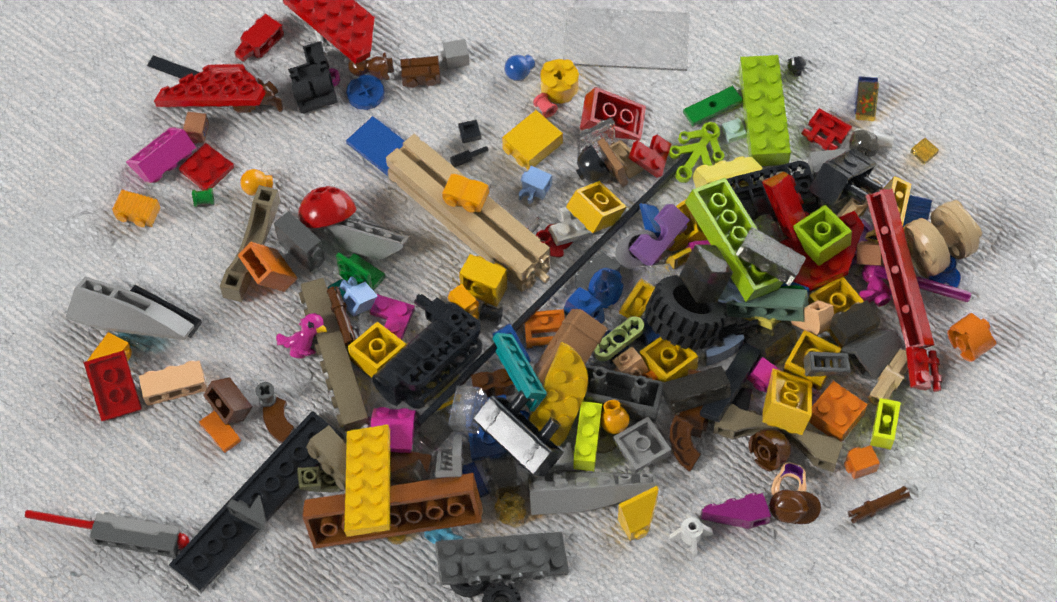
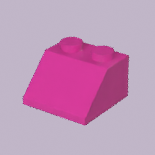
M374 408L371 417V427L389 425L390 452L411 453L416 432L415 410L407 408Z

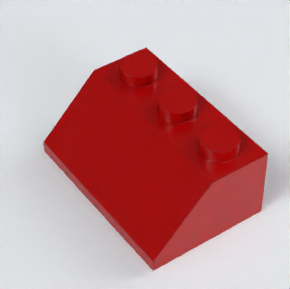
M781 172L762 181V184L783 235L796 242L799 238L793 227L809 215L806 211H803L801 205L804 203L801 195L795 191L794 186H796V182L793 176Z

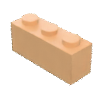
M200 360L188 361L179 366H168L159 371H148L144 375L139 376L143 398L147 406L204 392L207 389Z

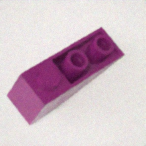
M750 493L741 499L731 498L722 504L716 505L713 503L706 505L701 509L700 518L705 521L751 529L769 524L771 514L763 493Z

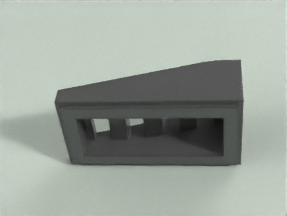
M808 352L804 357L806 376L815 377L851 373L848 353ZM840 359L842 368L838 367V360ZM830 360H832L833 368H830Z

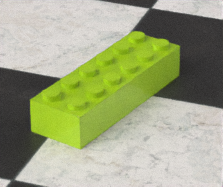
M779 55L740 57L738 70L743 99L745 130L747 133L748 156L752 157L761 166L787 164L790 160L791 149Z
M722 178L693 189L685 203L744 300L748 302L779 289L787 279V276L727 179Z

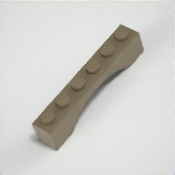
M258 186L252 202L247 229L237 255L250 242L261 245L265 244L281 202L278 189ZM236 255L233 262L226 269L219 287L223 298L242 302L252 275Z
M733 404L730 405L719 423L715 422L713 433L730 439L754 435L765 428H775L781 431L787 437L789 443L799 449L813 466L831 472L835 470L843 442L837 438L819 435L814 430H804L803 435H799L776 426H769L762 422V416L758 415L757 412L752 410L745 411Z

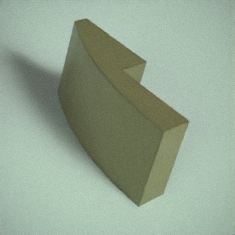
M319 467L297 468L299 489L313 492H340L336 480L324 470H319Z

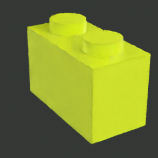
M883 398L879 399L872 430L871 446L891 450L895 440L901 402Z

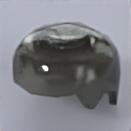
M867 130L854 131L849 141V149L854 148L867 157L872 158L879 149L876 134Z

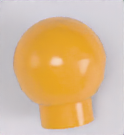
M249 169L241 176L240 185L246 194L255 196L259 185L269 188L273 187L272 175H265L261 170Z
M617 400L605 402L603 406L604 411L601 414L603 429L611 434H619L626 430L629 425L627 411L620 406V402Z

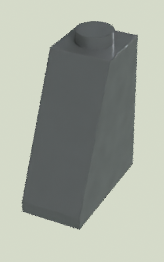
M878 328L844 346L841 351L848 353L850 363L862 378L877 380L903 343L894 330Z

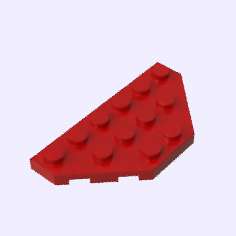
M283 0V3L355 64L370 58L375 17L355 0Z
M213 64L203 67V71L194 76L191 73L179 79V84L171 88L169 86L162 88L156 96L154 103L156 107L259 106L266 93L264 87L258 84L255 77L246 70L243 64Z
M855 210L838 217L852 231L851 245L820 266L805 252L800 240L793 242L790 239H786L769 246L787 276L784 282H795L809 287V290H814L848 275L852 260L857 251V244L864 231V224Z

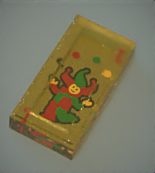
M859 81L855 120L875 121L879 82Z

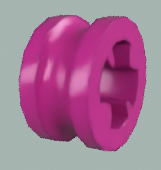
M329 68L331 77L335 76V79L331 78L335 87L340 83V74L337 69Z

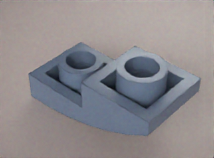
M743 334L729 335L723 338L721 347L712 346L705 350L704 361L706 366L721 362L739 351L744 341Z

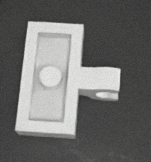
M566 207L559 208L560 214H557V218L561 223L551 225L549 228V232L557 246L593 235L579 219L571 220L570 212Z

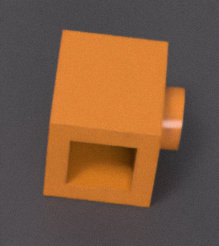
M871 445L864 448L856 447L851 449L844 462L847 473H851L853 479L877 472L880 464Z

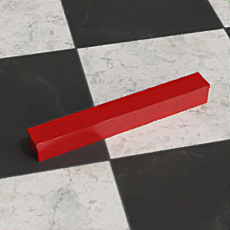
M882 189L874 194H868L866 198L906 348L915 346L924 349L934 346L893 189Z

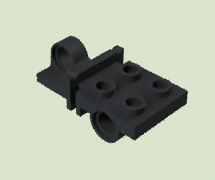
M321 41L303 46L307 63L288 69L293 83V94L301 114L338 103L329 71V64Z

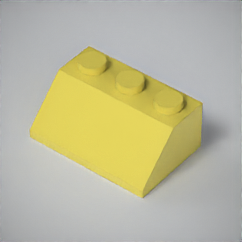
M740 156L729 162L723 160L711 166L701 165L697 167L692 178L695 187L698 188L722 178L727 179L762 170V166L752 157L745 158ZM746 181L738 183L739 187L749 186Z

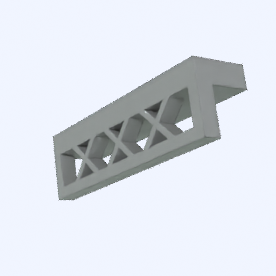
M454 434L453 449H438L435 469L436 478L462 476V434Z

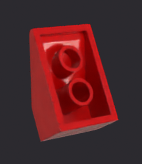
M594 87L585 95L580 129L597 136L640 141L646 106Z

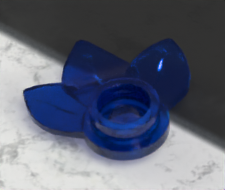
M950 255L949 266L941 273L929 276V280L942 284L947 283L949 286L957 288L961 280V274L956 269L955 258Z

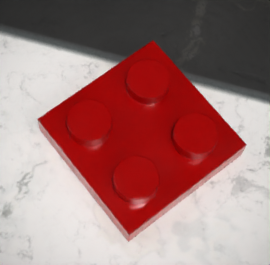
M205 143L179 167V171L202 190H208L209 188H214L232 171L234 164Z

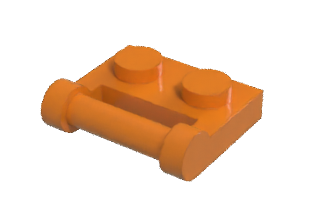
M564 309L537 311L524 324L527 349L533 348V346L549 345L554 336L532 338V334L557 332L565 319Z

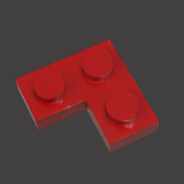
M658 134L652 136L649 147L637 140L633 142L628 159L656 178H659L663 174L672 144Z

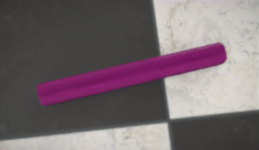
M877 265L874 275L888 280L885 267ZM916 276L919 289L964 302H969L971 299V292Z

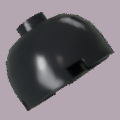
M593 145L580 152L577 157L579 169L576 172L581 180L586 179L589 183L593 184L598 181L603 183L612 178Z

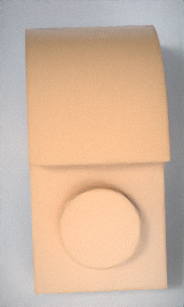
M818 300L804 307V322L791 321L793 326L818 336L831 329L834 324L833 305Z

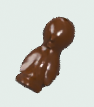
M385 52L382 56H376L369 60L366 59L358 64L350 60L348 64L350 73L355 76L370 73L378 79L388 81L390 80L388 73H394L392 57L387 58Z
M258 78V84L264 87L266 93L260 105H272L279 112H282V100L275 97L279 93L278 89L270 81L264 84ZM232 106L238 113H247L255 110L254 106Z

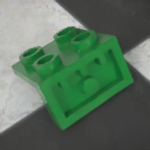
M339 252L336 254L339 275L345 281H348L350 277H354L357 280V285L366 282L374 291L386 277L384 272L355 253L349 259Z

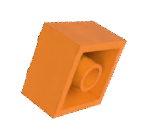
M833 381L813 404L809 423L827 436L835 437L843 442L864 416L868 404Z

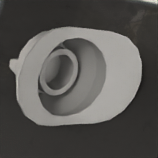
M639 230L618 243L616 258L622 267L635 269L644 264L628 249L641 234H648L654 240L658 239L653 232Z

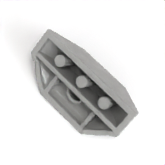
M352 217L328 226L343 249L355 254L369 256L374 260H382L401 250L410 238V236L396 229Z

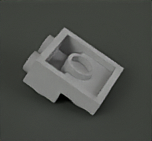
M649 417L613 437L614 443L635 473L651 464L654 466L671 456V443L667 438L662 437L658 424L655 421L652 422Z

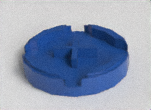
M361 75L359 78H354L350 81L346 93L348 101L353 107L360 110H369L381 104L384 99L385 90L378 78L372 75Z
M603 268L597 271L590 280L588 292L598 299L605 309L609 308L608 306L616 304L622 295L623 283L621 282V274L614 269Z

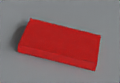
M124 350L83 362L101 422L142 410Z

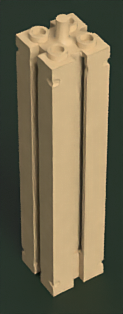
M413 134L404 141L402 148H396L386 157L387 166L389 167V178L396 182L402 190L479 256L493 264H501L506 269L507 280L515 284L517 289L523 292L527 288H531L536 282V277L544 283L550 280V277L546 274L550 269V247L542 243L538 237L489 196H487L481 212L473 213L466 211L462 206L452 207L443 201L442 192L450 175H464L424 141H421L416 134Z

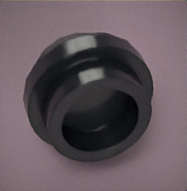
M803 56L788 59V70L798 77L801 76L806 66V60H803Z

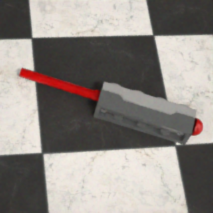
M32 510L25 511V518L90 529V538L95 545L175 558L178 555V551L184 549L189 543L188 536L182 533L180 527L169 522L165 525L152 519L142 521L137 520L133 516L118 517L110 512H104V514L97 513L95 520L88 521Z

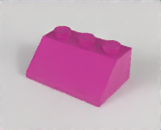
M170 127L128 159L126 163L145 182L155 183L163 177L162 174L164 172L173 170L178 165V161L191 156L192 150L196 147L183 129Z

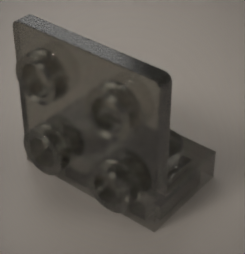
M781 321L772 330L756 325L740 334H743L744 342L759 349L762 357L774 366L789 356L798 342L795 328Z

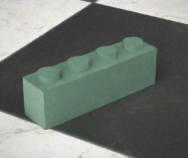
M779 288L748 302L739 303L733 300L725 304L728 317L752 318L757 316L766 319L775 318L777 320L804 322V307L809 305L807 290Z

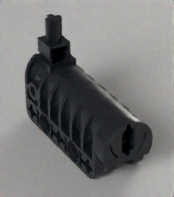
M795 161L727 178V181L755 226L758 227L778 222L762 180L758 181L761 176L766 179L770 178L771 174L772 177L775 176L777 172L782 171L791 175V172H794L792 175L796 182L794 188L796 193H799L802 197L804 204L801 206L803 211L810 215L822 207L821 198L809 190L814 177L808 163L805 161ZM798 167L805 169L803 174L797 171ZM746 181L749 186L739 187L738 183Z
M418 294L414 303L425 310V317L431 323L372 376V381L377 391L385 400L396 407L403 401L414 409L424 407L474 361L483 350L482 341L478 338L481 333V324L478 319L452 302L445 304L438 297L431 301L423 294ZM469 326H470V327L475 326L476 329H475V330H474V329H470V330H469ZM470 345H471V346L477 345V348H476V349H475V348H472V349L470 350ZM457 356L465 358L462 362L454 361ZM449 370V374L445 373L442 375V371L447 372ZM429 382H435L437 384L432 389L426 387V385ZM421 396V401H414L413 397L419 398Z

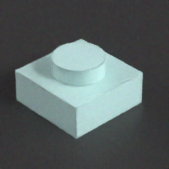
M740 118L721 124V129L728 143L746 138L747 133Z

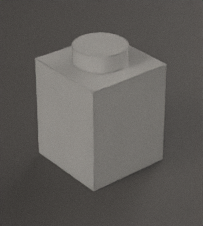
M465 39L443 43V51H440L442 62H446L447 69L470 65Z

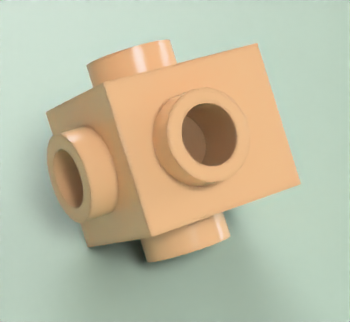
M630 347L612 360L616 366L614 371L641 376L649 370L642 357L633 347Z

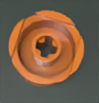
M973 313L966 315L947 330L949 341L954 349L958 347L962 351L960 356L969 362L979 358L997 344L989 331L990 324L984 318L980 320Z

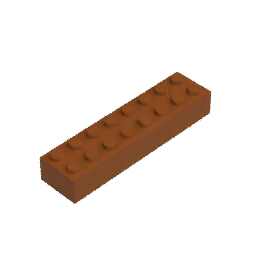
M470 473L463 474L461 477H444L390 486V530L347 537L344 531L345 493L305 500L302 517L312 546L316 549L482 523V503L474 474Z

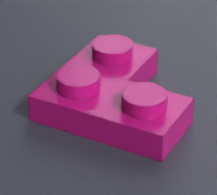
M377 294L378 297L370 309V315L386 319L384 327L402 340L415 311V305Z

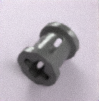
M262 382L256 387L259 403L263 407H271L277 401L274 387L269 382Z

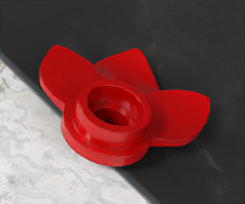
M550 224L545 230L538 231L535 236L542 243L550 247L551 257H563V250L570 247L573 241L557 246L549 232L550 226L554 224Z

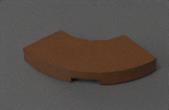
M276 397L277 401L273 406L263 407V419L272 438L279 444H282L295 428L285 418L284 411L287 402Z
M675 414L670 427L671 447L678 462L691 472L701 455L692 442L691 432L694 424Z

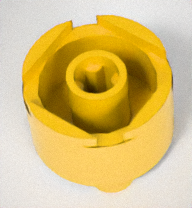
M556 59L544 63L540 73L541 93H547L548 99L555 104H564L572 100V97L578 93L579 73L571 60Z

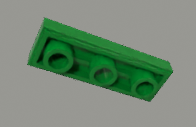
M732 85L684 108L683 114L692 127L741 104L743 99Z

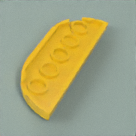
M563 342L560 343L542 385L547 395L535 412L531 411L528 418L539 430L544 427L550 417L555 418L561 424V427L558 428L550 440L557 446H560L566 439L588 386V374L583 360L571 346Z

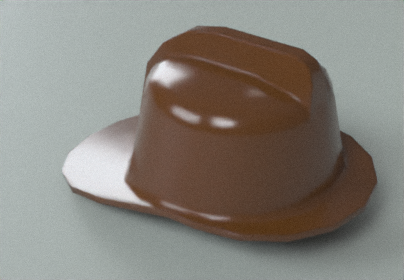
M780 490L771 497L769 508L773 517L778 521L791 524H809L820 515L821 503L814 494L806 491Z

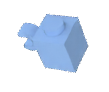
M531 166L528 172L525 171L521 177L522 190L519 192V200H522L524 196H529L528 204L533 202L534 196L543 200L552 186V175Z
M350 277L348 283L343 280L340 284L341 289L346 292L343 301L346 302V309L352 316L371 309L378 297L366 282L357 285V280L354 277Z

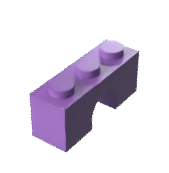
M666 204L654 218L661 228L659 238L654 240L648 234H641L628 249L645 265H656L661 260V254L665 249L668 250L675 242L674 238L678 234H682L687 228L686 224L689 222V219L673 204Z

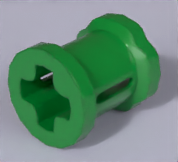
M212 188L203 191L192 190L194 207L202 204H215Z

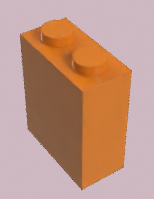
M250 242L237 255L258 285L285 292L298 279L277 249Z

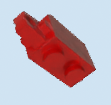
M265 13L255 21L253 26L243 32L240 37L241 44L234 52L235 57L242 62L252 55L256 58H262L284 36L282 24Z

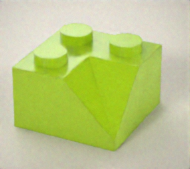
M826 205L793 227L805 252L818 266L851 245L852 231Z

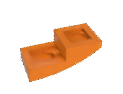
M215 411L199 421L201 427L212 437L214 443L224 453L241 442L240 437L232 427L225 425Z

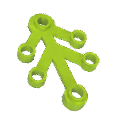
M708 122L702 126L701 130L680 132L678 141L684 146L675 145L670 148L669 156L673 159H678L681 154L693 152L685 166H680L677 169L675 176L680 183L690 181L692 168L700 156L703 165H712L706 148L709 142L713 149L712 160L715 163L723 161L725 155L721 151L717 140L720 135V129L716 123ZM681 136L687 137V139L684 140L681 138ZM702 138L699 143L685 145L689 143L690 139Z

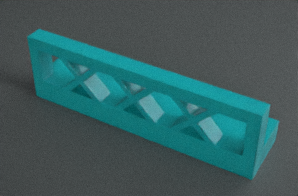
M496 333L492 338L497 346L495 352L518 392L522 390L526 398L530 399L526 404L529 411L535 412L547 393L512 334Z

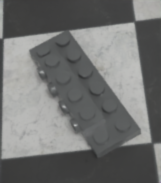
M562 532L436 541L435 543L441 585L462 583L478 585L490 581V583H500L503 580L518 582L524 578L540 580L548 576H560L569 573Z

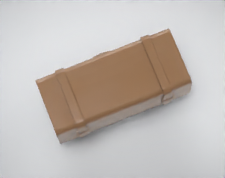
M571 309L539 361L534 365L533 370L541 384L543 385L561 342L571 346L580 355L584 364H586L597 345L602 341V337L608 328L583 310Z

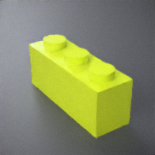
M581 403L573 469L595 471L602 404Z

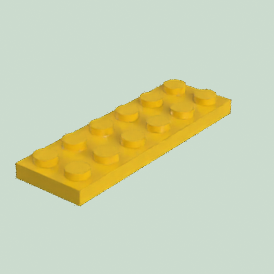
M389 425L347 431L345 534L349 537L390 530Z

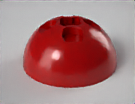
M333 186L318 187L310 191L303 198L298 210V220L307 228L325 227L339 223L352 216L356 211V206L352 198L342 189Z

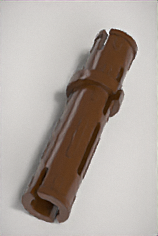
M338 286L335 289L331 287L327 290L332 305L330 308L335 314L344 345L348 346L356 340L346 311L347 304L342 299L340 288Z
M902 486L873 501H865L864 505L849 510V518L854 516L850 519L851 522L855 524L868 516L874 517L877 512L909 499V492L901 495L908 489L906 486Z

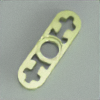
M635 316L630 317L603 337L600 344L594 350L595 358L599 361H607L641 336L644 331L643 320ZM631 325H638V330L635 328L631 330ZM616 335H622L625 340L622 343H616L613 338ZM600 348L603 350L607 348V353H600Z

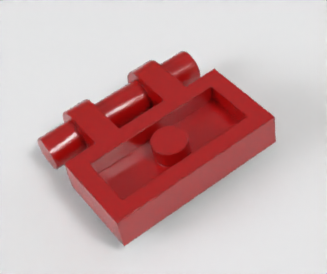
M819 108L808 126L813 128L812 131L804 128L801 135L807 137L808 141L821 145L822 149L826 151L836 150L839 147L833 144V142L837 141L842 144L851 132L852 126ZM819 132H821L822 134L828 136V138H827V139L822 138L821 136L818 135Z
M915 346L906 348L910 387L926 391L931 389L932 384L934 392L941 391L942 376L939 375L938 366L940 365V360L937 357L936 350L928 351L927 356L926 349Z

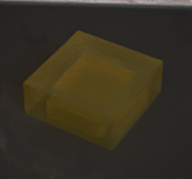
M924 138L911 148L910 153L925 165L938 154L939 149L928 139Z

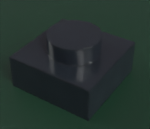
M477 120L458 123L462 143L481 140Z

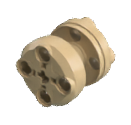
M958 200L945 202L933 210L931 213V223L926 219L919 218L903 227L913 266L923 278L935 276L944 271L950 264V255L956 259H963L976 253L979 248L980 237L982 236L981 228Z

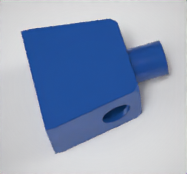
M579 287L567 299L564 306V314L568 315L571 309H581L591 317L594 316V319L601 324L605 321L602 303L583 288Z

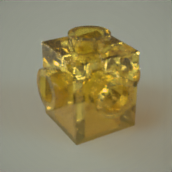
M505 492L502 498L499 497L497 499L494 509H496V519L503 524L511 525L515 528L519 520H523L527 511L525 509V500L516 493L510 494Z

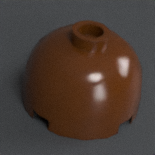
M765 428L756 432L749 439L750 453L754 452L757 458L754 461L762 469L768 472L777 470L788 461L791 447L787 437L781 431L775 428Z

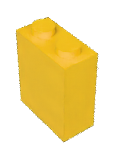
M535 110L502 137V148L506 154L512 155L521 167L529 170L531 166L535 167L563 144V133Z

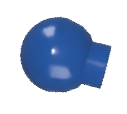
M530 55L510 56L504 65L505 73L511 80H524L529 75L530 70L535 67V61Z

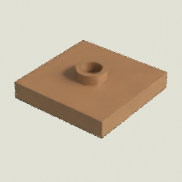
M602 138L597 141L607 170L613 173L622 188L628 185V180L623 165L605 139Z

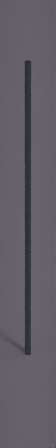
M693 152L684 154L511 325L515 333L640 210V203L646 204L676 174L677 169L687 163ZM495 342L415 420L419 426H422L496 353L497 346Z

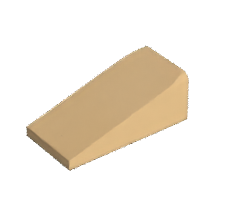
M622 140L610 145L623 165L627 178L630 179L644 170L628 159L631 149Z

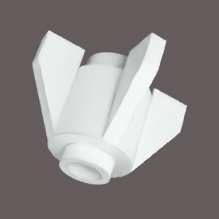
M685 514V520L681 528L671 533L669 538L670 542L682 539L684 543L691 545L692 557H697V543L700 542L702 537L712 536L713 531L711 528L703 525L699 519L692 517L690 514Z

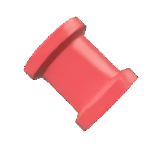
M545 92L537 95L533 100V105L542 111V115L545 118L554 115L558 109L557 105L548 99V94Z

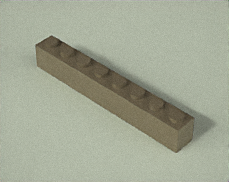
M324 277L300 284L302 292H299L301 303H306L307 309H304L305 316L311 313L319 314L327 332L316 334L313 338H316L318 342L314 344L317 355H322L323 361H320L322 372H327L328 379H325L328 391L333 390L334 396L331 397L334 409L338 408L340 413L336 415L339 427L344 426L345 433L361 429L363 425H369L368 416L335 314L330 308L332 305L327 294Z

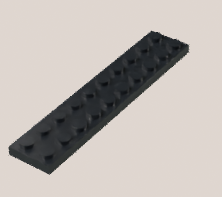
M312 411L171 561L169 567L202 593L259 531L258 528L230 514L227 505L231 499L237 502L239 500L243 501L251 508L256 498L260 495L266 521H268L299 488L297 468L318 467L320 465V462L312 458L308 453L306 447L309 440L328 425L342 440L344 435Z

